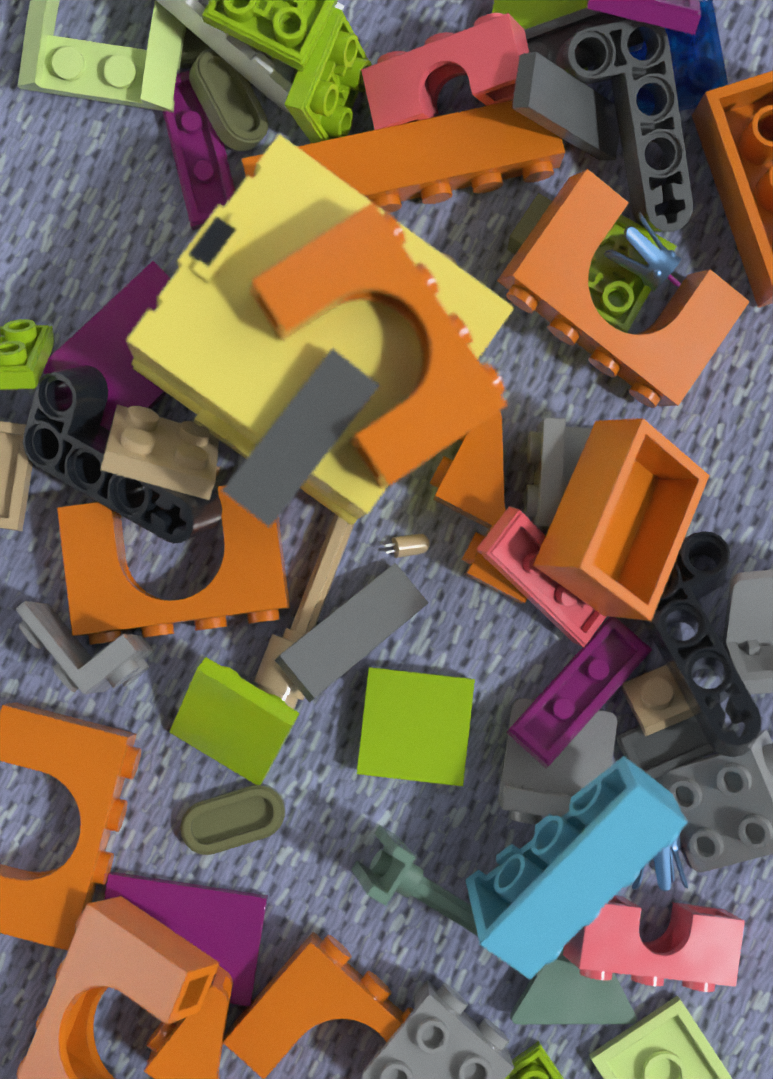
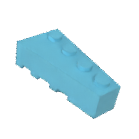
M623 756L571 797L569 811L562 817L558 815L552 816L551 814L547 815L535 825V835L530 842L521 849L513 844L506 847L496 855V862L499 866L487 875L480 870L470 875L465 881L480 945L529 979L545 964L553 962L561 953L563 946L584 926L594 922L601 909L622 888L631 885L638 877L640 870L661 849L667 848L676 840L680 830L687 824V821L673 794Z

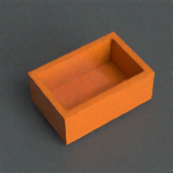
M644 418L595 421L533 565L603 616L651 621L710 475Z

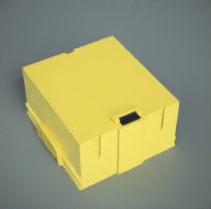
M278 134L258 161L254 178L252 179L250 176H247L224 208L218 205L178 259L179 269L158 296V308L154 312L149 309L126 341L134 358L131 365L134 366L133 369L197 414L194 423L200 427L203 425L210 429V434L245 459L251 454L332 348L380 386L300 487L305 493L352 525L357 519L370 512L387 487L380 488L349 442V439L402 404L410 396L421 372V348L416 333L408 321L394 309L374 301L359 300L341 304L283 342L249 293L251 281L372 203ZM377 207L382 215L386 213L382 209ZM398 222L406 238V243L402 246L415 265L421 262L429 269L439 287V293L436 294V297L448 315L456 313L465 323L472 337V343L469 344V347L477 359H479L514 307Z

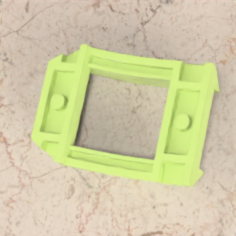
M30 0L18 79V87L20 89L174 112L175 102L173 97L177 71L180 70L186 26L155 0L147 50L54 36L60 0Z

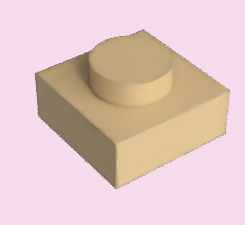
M667 665L622 683V691L645 737L694 716Z

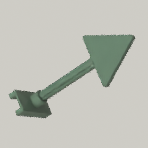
M379 825L374 834L384 845L383 850H379L374 856L370 869L359 861H356L351 869L366 894L384 906L388 904L395 891L405 898L412 895L478 936L471 905L425 877L423 869L413 863L416 856L396 834ZM564 946L559 956L553 962L545 964L531 978L510 1013V1019L517 1025L634 1024L637 1020L615 973L612 975V980L608 981L591 979L580 975L579 968L563 956Z

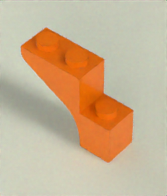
M499 411L458 439L463 443L454 460L443 456L429 484L438 488L433 499L434 501L488 528L485 536L475 532L461 559L470 564L465 575L513 601L523 604L527 598L476 550L506 511L504 502L502 415Z
M218 966L199 1013L167 1025L161 1021L146 1044L151 1049V1053L144 1070L152 1078L220 1079V1061L233 985L232 977L225 969Z

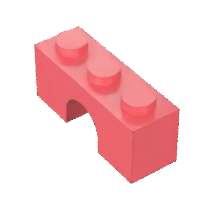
M491 13L478 18L473 23L474 26L455 34L452 32L438 33L429 37L425 41L424 46L408 52L393 51L379 57L377 64L361 70L374 130L439 116L437 109L439 93L449 80L457 76H468L472 95L486 106L513 100L520 54L530 53L523 27L509 13Z
M615 895L601 909L595 921L588 926H584L564 945L563 956L579 968L580 975L587 978L608 981L612 980L613 973L631 975V980L644 985L663 986L664 979L681 980L682 985L689 989L714 992L715 984L736 987L745 920L724 909L673 902L670 923L665 933L654 941L642 942L639 934L641 907L623 896Z

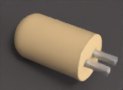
M424 534L393 537L392 544L384 545V547L393 546V550L385 551V554L394 552L395 558L422 554L428 551L430 542Z

